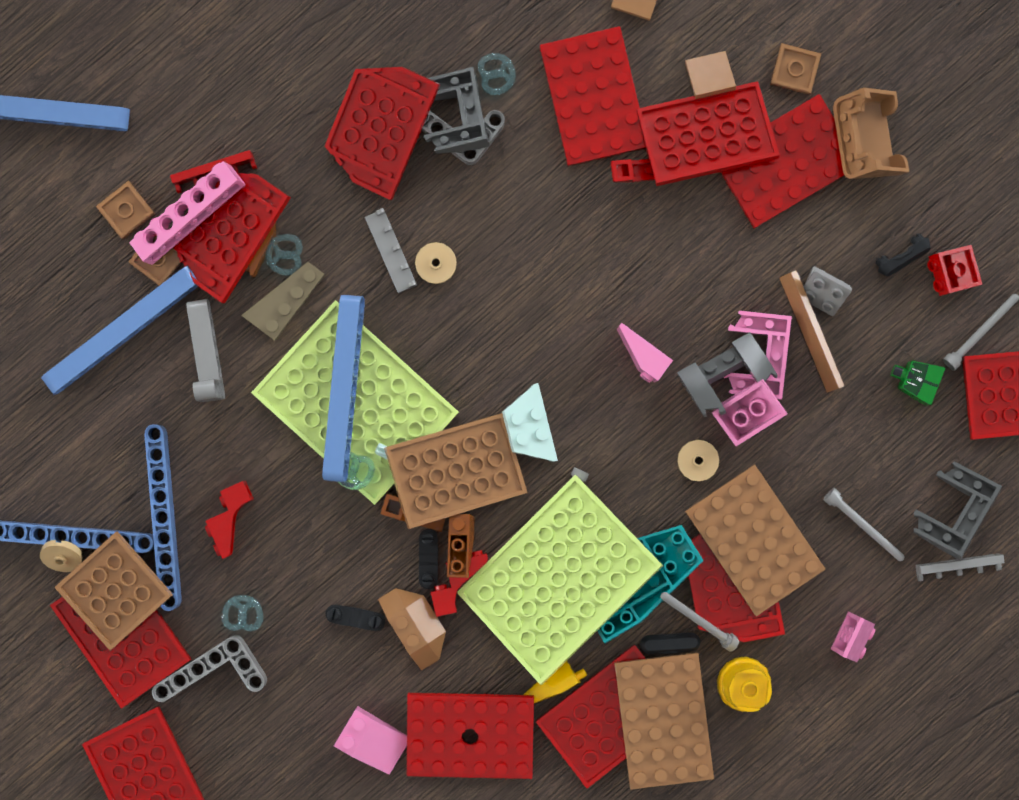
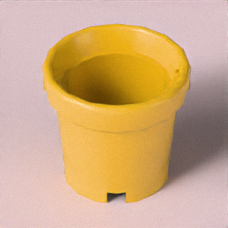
M737 657L727 662L720 670L717 678V690L722 701L730 708L741 712H755L770 701L772 695L771 677L767 668L758 660L749 657Z

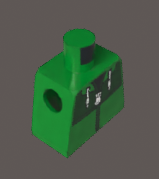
M908 361L905 368L895 364L890 376L900 379L898 385L900 391L927 406L933 402L945 368L917 361Z

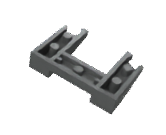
M470 67L428 78L440 84L434 100L458 97L463 125L424 135L426 142L432 141L434 143L436 153L462 152L490 147L474 68Z
M750 332L733 341L731 349L702 365L697 366L696 363H693L677 372L680 382L704 417H707L706 410L719 408L720 415L726 414L725 408L710 384L745 366L756 382L762 379L766 381L770 375L774 378L778 377L773 366Z
M954 461L952 463L954 469L946 474L940 470L936 476L970 497L968 503L953 528L915 510L914 517L919 519L918 529L914 528L913 532L961 561L975 533L1000 494L1002 486Z

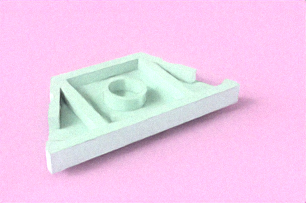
M536 383L503 410L502 414L513 453L555 462L558 459L539 384Z

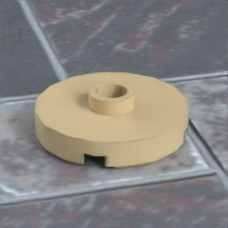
M434 242L420 249L416 255L415 265L418 274L423 280L432 284L445 283L453 276L457 262L455 254L450 247L443 243ZM435 259L440 261L437 267L432 265V261Z
M690 441L678 453V467L681 473L690 480H707L718 469V452L712 444L706 441ZM698 456L702 458V463L699 465L695 463V458Z
M56 540L46 542L41 548V561L48 568L55 571L72 572L83 561L82 551L75 544L68 541H61L59 543Z

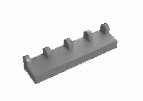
M381 208L375 213L366 216V222L398 294L417 286L384 209Z
M996 553L962 558L961 561L953 559L916 564L918 581H923V574L936 573V578L941 579L942 572L956 570L957 576H962V569L977 567L978 573H983V566L995 565L996 570L999 571L1002 570L1001 564L1005 563L1004 555Z

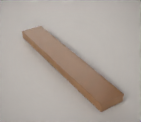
M795 270L780 277L782 286L827 393L844 387V383L797 271Z

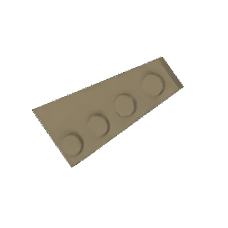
M307 262L241 316L276 341L325 274Z

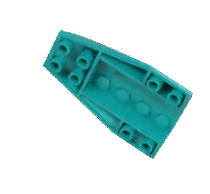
M682 525L637 538L663 567L597 630L605 644L641 623L663 602L660 597L662 592L671 594L703 562L702 557Z

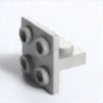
M815 266L810 271L803 286L810 304L831 316L836 314L852 291L850 285Z

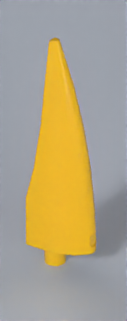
M566 661L543 685L536 682L523 695H534V703L564 693L580 683V679L587 676L584 668L575 673L568 661Z

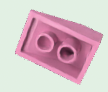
M621 323L617 331L637 370L641 372L640 377L648 383L652 381L654 383L657 382L673 360Z
M763 379L722 402L726 414L720 415L719 408L714 409L712 412L735 446L743 443L788 414Z
M848 612L831 650L847 659L858 662L865 655L867 641L871 640L875 633V624Z
M357 706L334 747L390 775L407 746V735Z

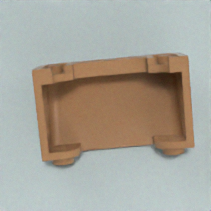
M861 88L839 97L834 102L833 111L842 168L847 178L860 179L896 176L909 172L907 158L904 155H893L887 123V116L895 113L898 107L896 91Z

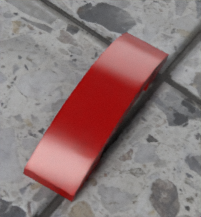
M627 159L610 162L612 178L615 183L654 180L649 159Z

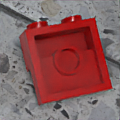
M972 245L928 256L927 266L929 271L933 272L935 278L933 287L939 293V296L983 285Z

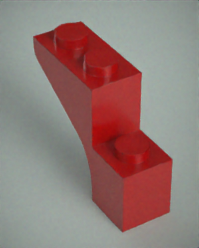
M241 481L221 490L222 496H219L222 506L224 508L227 507L228 511L206 520L205 530L209 537H213L215 545H213L217 556H221L222 559L231 556L233 553L237 513L246 503L254 500L246 481Z
M482 550L472 552L468 578L449 577L450 587H447V584L434 586L435 590L431 591L436 617L457 612L456 593L458 589L487 563V553H482Z

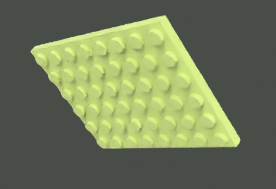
M336 300L251 392L322 458H324L339 311V303ZM364 325L362 328L347 480L375 505L394 485L388 460L375 453L377 445L381 443L388 447L443 431L459 412Z
M574 475L457 593L537 682L543 685L663 565L581 479Z

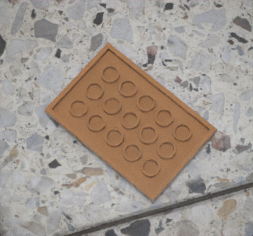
M502 413L384 448L408 529L527 493L516 453H513L511 450Z
M755 464L685 511L755 616H758L826 570Z
M698 652L614 662L630 790L713 780L714 774Z

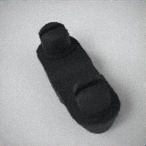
M917 233L916 237L912 236L910 242L913 245L905 253L898 254L890 260L886 255H882L881 259L877 258L875 264L879 267L878 272L885 276H891L920 258L931 249L929 238H924L921 233Z
M425 529L419 536V583L424 589H432L438 581V536L434 530Z
M335 604L329 606L325 612L327 620L335 624L371 631H379L385 625V618L381 613Z
M691 632L644 636L640 641V647L646 654L691 652L699 648L701 641L697 634Z

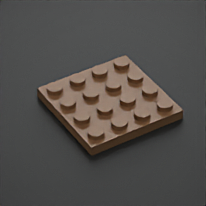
M118 531L55 586V589L109 650L117 646L173 595Z

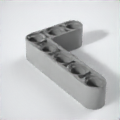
M498 110L490 111L484 118L489 145L493 143L504 128L505 118ZM429 111L421 131L425 134L433 133L431 130L435 125L442 126L443 130L452 127ZM498 117L501 123L498 126H493L489 122L490 119ZM489 147L473 150L476 152V156L473 159L465 157L466 151L452 152V154L465 164L474 165Z
M208 299L187 302V313L199 382H193L195 400L197 402H210L225 399L210 302Z
M234 635L156 684L152 689V696L156 701L164 702L229 660L246 687L252 692H258L266 685L267 676L244 639ZM231 640L239 644L238 651L230 649L229 643ZM213 652H218L221 655L220 662L212 660ZM242 658L250 661L248 669L241 666L240 661ZM195 663L203 666V673H196L194 670ZM177 675L185 677V685H180L177 682ZM253 676H258L261 679V686L253 685ZM160 686L167 688V696H162L159 693Z

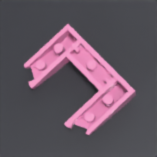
M739 311L738 314L741 315V318L735 327L730 324L728 331L750 332L751 334L768 336L766 357L778 377L774 378L770 375L765 383L778 400H782L792 316ZM730 373L724 377V379L729 377L733 390H729L730 394H736L756 383L752 375Z

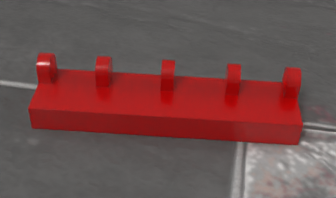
M248 150L170 175L171 181L175 185L177 193H181V184L193 181L194 185H196L198 179L208 175L216 164L223 161L231 165L237 173H239L238 166L251 163L253 170L257 169L253 153Z

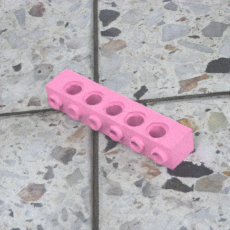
M224 161L216 164L208 175L200 178L193 188L185 191L178 201L165 209L163 214L151 220L150 225L136 233L134 239L129 243L143 262L153 265L246 184L231 165ZM220 181L219 187L215 189L216 183ZM204 195L203 201L200 202V197ZM188 208V213L184 216V212ZM173 221V225L169 229V224ZM157 235V240L153 243V238Z

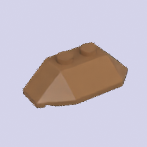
M395 588L378 599L389 623L419 668L423 670L438 661L446 630L438 617H436L425 596Z

